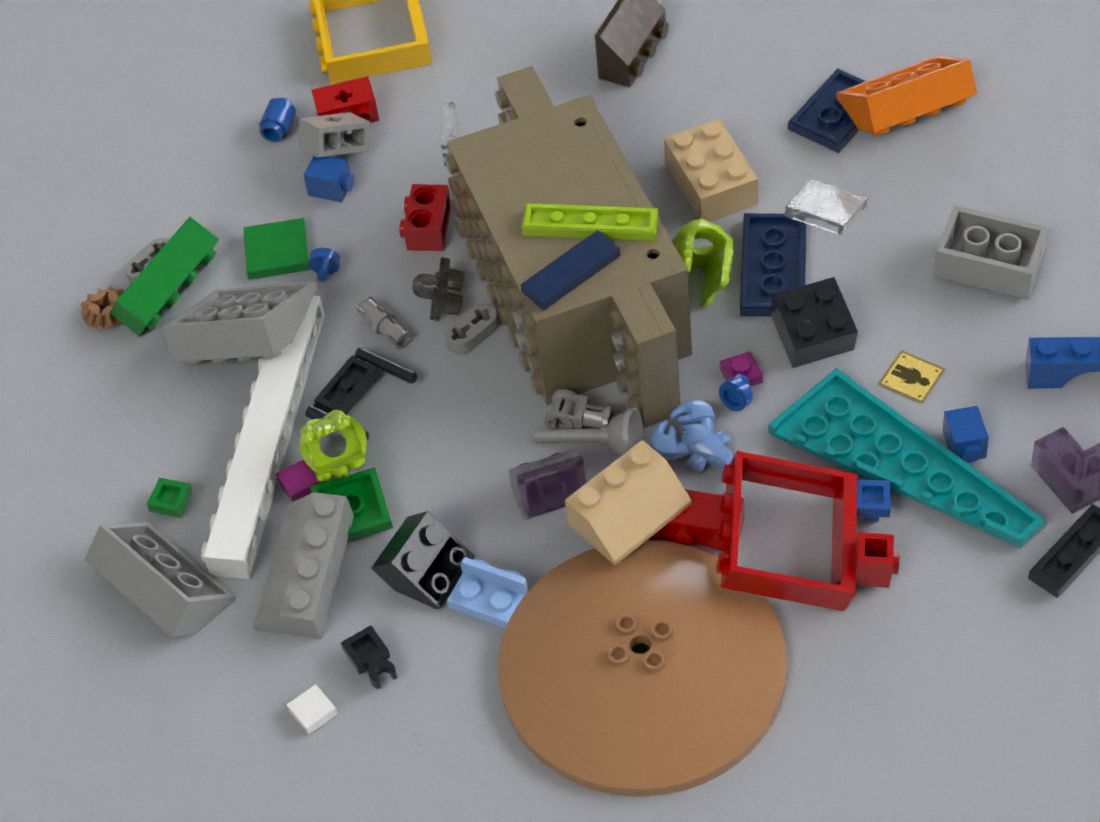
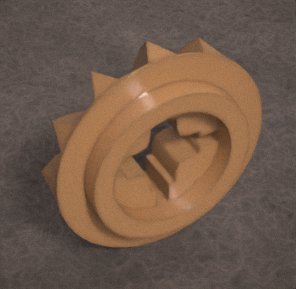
M110 286L106 291H103L98 287L96 294H87V301L81 303V315L85 323L97 329H107L120 324L121 322L112 316L110 311L116 300L123 294V289L115 290ZM107 302H110V305L106 306L105 309L101 311L100 307H103Z

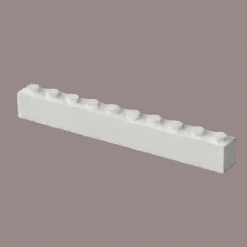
M320 296L313 297L293 342L281 350L282 354L268 360L263 359V356L259 358V374L257 380H253L251 384L250 404L245 406L243 410V427L241 432H237L235 437L234 457L229 459L227 463V480L225 486H221L219 489L217 513L212 514L210 519L211 533L208 542L205 541L202 545L201 559L206 563L211 576L250 580L278 482L276 473L281 471L325 318Z

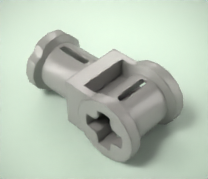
M559 389L553 393V406L551 412L546 414L544 422L549 429L601 428L602 425H609L610 420L615 415V406L608 404L606 407L589 404L588 396L578 395L567 389Z

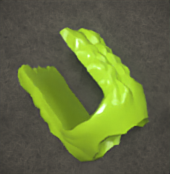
M700 218L692 220L678 229L672 242L687 267L688 274L691 271V265L706 270L701 307L707 308L714 300L717 292L724 290L729 282L734 251L732 237L725 233L720 225H715ZM694 239H707L713 243L711 246L693 247Z
M333 410L323 418L310 420L305 426H302L299 442L300 452L306 464L317 473L316 479L318 482H329L333 476L339 478L349 477L352 469H361L362 465L366 463V433L362 425L352 416L345 415L340 410ZM337 431L345 437L347 446L339 456L330 457L322 452L319 441L322 436Z

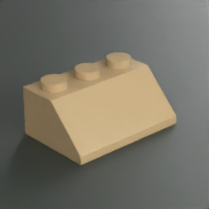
M643 440L565 500L568 525L614 565L618 564L692 504L691 498L667 460Z

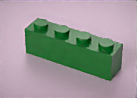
M189 216L116 300L110 314L139 337L146 328L152 331L163 318L159 314L166 306L168 309H171L181 297V294L178 293L181 287L185 285L189 288L200 274L196 271L201 264L207 267L216 256L217 252L214 250V247L219 239Z

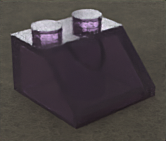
M573 449L563 453H555L547 458L531 463H523L508 470L511 489L523 520L566 507L565 500L586 484L583 458L581 454Z

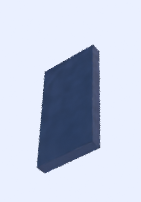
M744 213L740 316L771 317L770 309L773 294L805 285L806 214Z

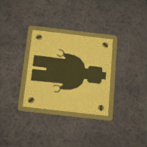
M901 350L878 384L923 403L945 371V368Z

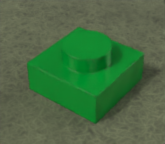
M159 477L147 502L149 512L180 518L193 492L191 485Z

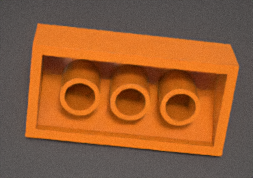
M937 55L836 92L838 100L859 130L872 132V135H881L889 132V127L897 124L904 126L914 123L916 121L915 117L938 114L941 112V108L947 105L953 107L965 104L967 102L966 98L977 95L970 59Z

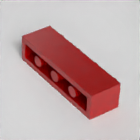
M685 489L692 500V504L648 539L673 541L683 545H698L710 547L716 551H723V543L718 542L720 525L724 522L725 513H720L722 495ZM741 498L739 539L744 522V498Z

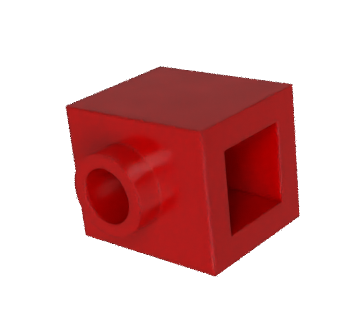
M858 532L856 541V585L889 588L892 574L898 575L899 553H894V535Z

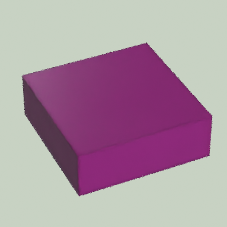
M304 459L276 473L278 482L292 502L311 494L310 486L321 483L317 481L315 472L306 464Z

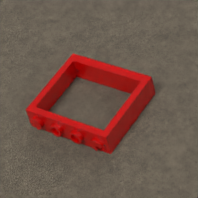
M736 451L730 464L724 465L721 478L722 483L726 484V492L723 493L720 502V513H725L724 522L721 523L718 533V542L723 543V551L718 556L716 572L721 574L720 588L845 611L855 596L857 474ZM742 480L833 498L831 583L738 566Z

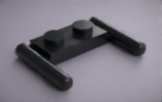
M358 347L355 355H351L314 399V405H310L307 408L305 416L312 420L320 419L333 410L343 411L347 415L380 376L379 372L381 370L410 384L417 381L418 375L415 371L363 347ZM365 431V433H366V438H367V441H368V439H369V433H368L367 431Z

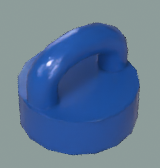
M324 247L311 251L309 267L317 273L318 281H324L327 274H333L339 270L340 255L336 251Z
M743 374L730 377L719 388L720 399L730 410L742 411L752 402L753 395L750 383Z

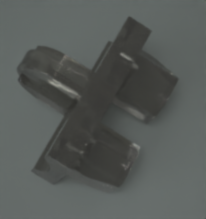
M440 258L439 271L435 275L422 273L417 275L412 282V290L416 296L432 300L430 320L439 321L442 313L458 316L462 307L463 295L447 292V289L461 292L465 271L449 268L450 258Z

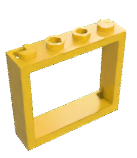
M383 0L308 1L311 16L317 15V17L312 18L315 35L320 34V36L315 37L318 54L324 53V56H319L322 74L328 73L330 84L432 64L419 0H406L415 42L334 57L325 12Z

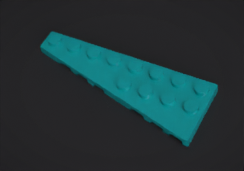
M837 368L768 424V433L773 437L868 480L890 481L891 490L1019 548H1022L1044 528L1045 519Z

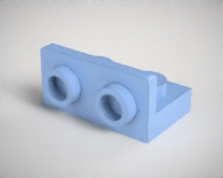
M464 557L460 563L462 575L447 599L448 608L506 629L514 610L528 592L527 580L515 571H504L492 567L484 560H472Z

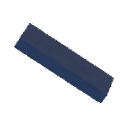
M597 230L521 284V291L544 311L620 257V248Z

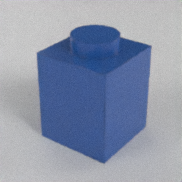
M313 156L303 175L308 196L337 202L343 201L347 191H351L354 184V175L350 171L348 160L329 156L319 158Z
M978 406L944 411L942 432L948 449L965 462H975L986 458L989 437Z

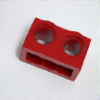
M412 184L410 196H405L404 213L406 217L400 220L399 225L400 237L405 238L407 250L444 251L452 207L448 185Z

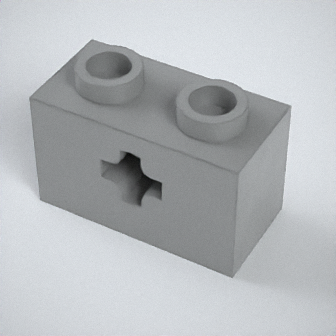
M350 112L299 119L298 148L317 158L368 151L370 122Z

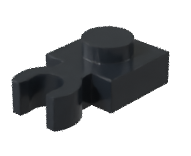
M371 625L340 642L342 650L357 672L361 675L368 671L374 688H381L378 675L381 673H388L393 680L397 679L394 664L387 660L390 658L389 650Z

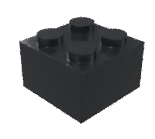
M835 277L773 294L770 315L792 368L854 350L858 330Z

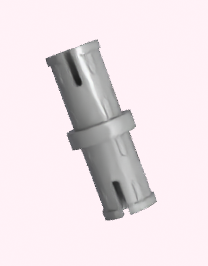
M366 296L359 301L357 311L372 324V328L376 333L385 336L396 349H403L410 343L411 333L398 323L396 316L391 311L383 309L372 296Z

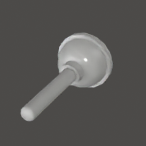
M628 408L626 412L614 416L610 420L609 425H602L601 428L536 429L533 432V440L536 443L601 442L602 445H609L610 449L618 456L625 454L644 438L642 417L637 408Z

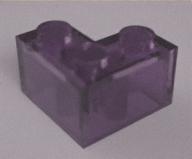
M1064 427L1034 442L1032 468L1072 514L1100 500V443L1083 450Z

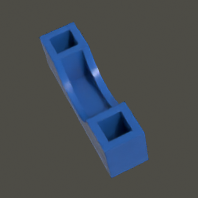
M1029 337L1025 361L1028 389L1062 388L1069 380L1076 376L1089 372H1100V337Z

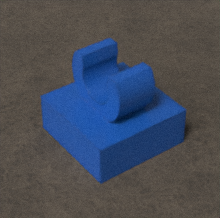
M857 480V516H865L864 521H879V517H890V481Z

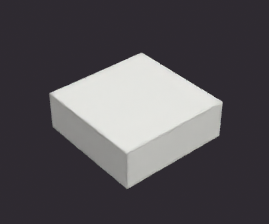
M316 684L286 704L288 711L308 735L338 715L336 707Z

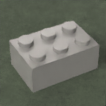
M954 205L936 249L934 277L1029 300L1046 253L1049 227Z

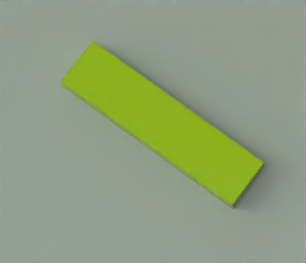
M526 203L522 222V235L587 238L598 230L606 238L613 240L655 241L659 213L658 208Z

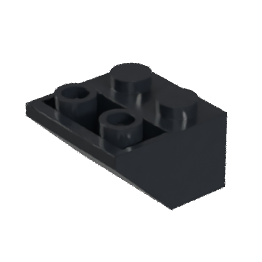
M429 511L406 517L371 569L394 591L434 609H440L462 575L460 564L462 559L467 557L473 560L475 555Z

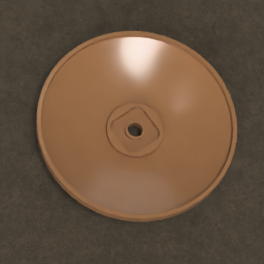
M646 540L616 565L611 563L596 548L574 556L543 576L525 594L508 621L499 651L498 672L502 699L509 720L522 742L543 764L564 778L589 789L623 796H656L680 792L704 784L724 774L750 754L764 738L780 709L787 678V652L779 620L765 596L720 588L721 574L716 572L718 557L688 545ZM638 643H645L650 646V650L644 654H636L631 648Z

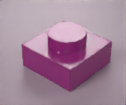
M750 351L720 361V370L725 380L738 374H743L748 378L750 387L763 383V374Z

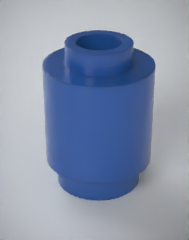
M283 97L269 100L259 123L260 134L263 138L271 142H279L287 136L296 115V108L291 101Z

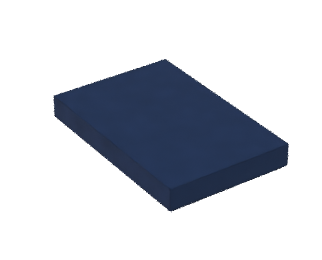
M837 68L788 121V130L839 153L856 135L859 129L838 100L836 92L866 81Z

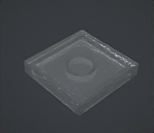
M810 179L787 204L784 216L843 235L865 209L868 197Z

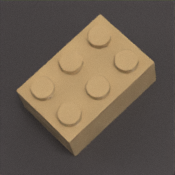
M720 118L663 138L665 164L698 219L702 218L710 222L758 205V178Z

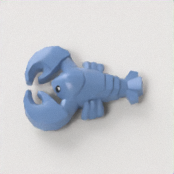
M690 400L683 402L670 413L669 416L672 420L678 418V424L684 425L681 430L682 442L677 443L676 429L673 425L669 426V433L667 435L663 434L668 426L666 419L657 424L651 433L650 447L666 460H674L690 456L685 462V466L693 470L696 469L699 472L703 471L706 463L723 469L724 465H729L733 458L732 452L726 446L732 442V439L721 429H718L716 432L713 431L715 422L714 412L711 405L704 401Z

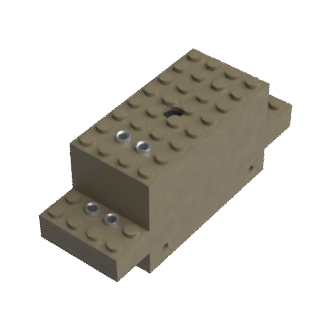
M533 66L497 77L499 90L495 91V97L499 108L502 109V113L498 114L500 124L447 141L449 155L444 156L448 172L452 174V177L448 178V182L453 196H456L455 199H452V205L456 216L460 218L455 221L458 233L461 238L466 237L467 239L466 248L471 260L477 259L476 268L481 281L487 280L489 284L486 285L489 298L492 303L497 302L499 305L497 312L503 326L508 324L510 328L508 330L510 342L513 348L519 347L521 351L519 353L520 362L524 371L530 370L532 374L530 381L535 394H541L546 405L553 404L552 396L556 390L567 389L576 394H581L617 382L620 392H626L629 397L627 399L629 408H637L639 410L644 428L662 422L665 419H671L670 413L675 407L680 405L678 360L692 355L687 267L658 218L655 241L609 239L620 248V257L543 311L521 291V284L585 239L523 236L522 222L526 203L636 208L653 207L590 95L554 106Z

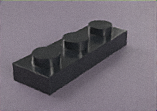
M1092 504L1029 571L1028 579L1058 598L1100 553V508Z

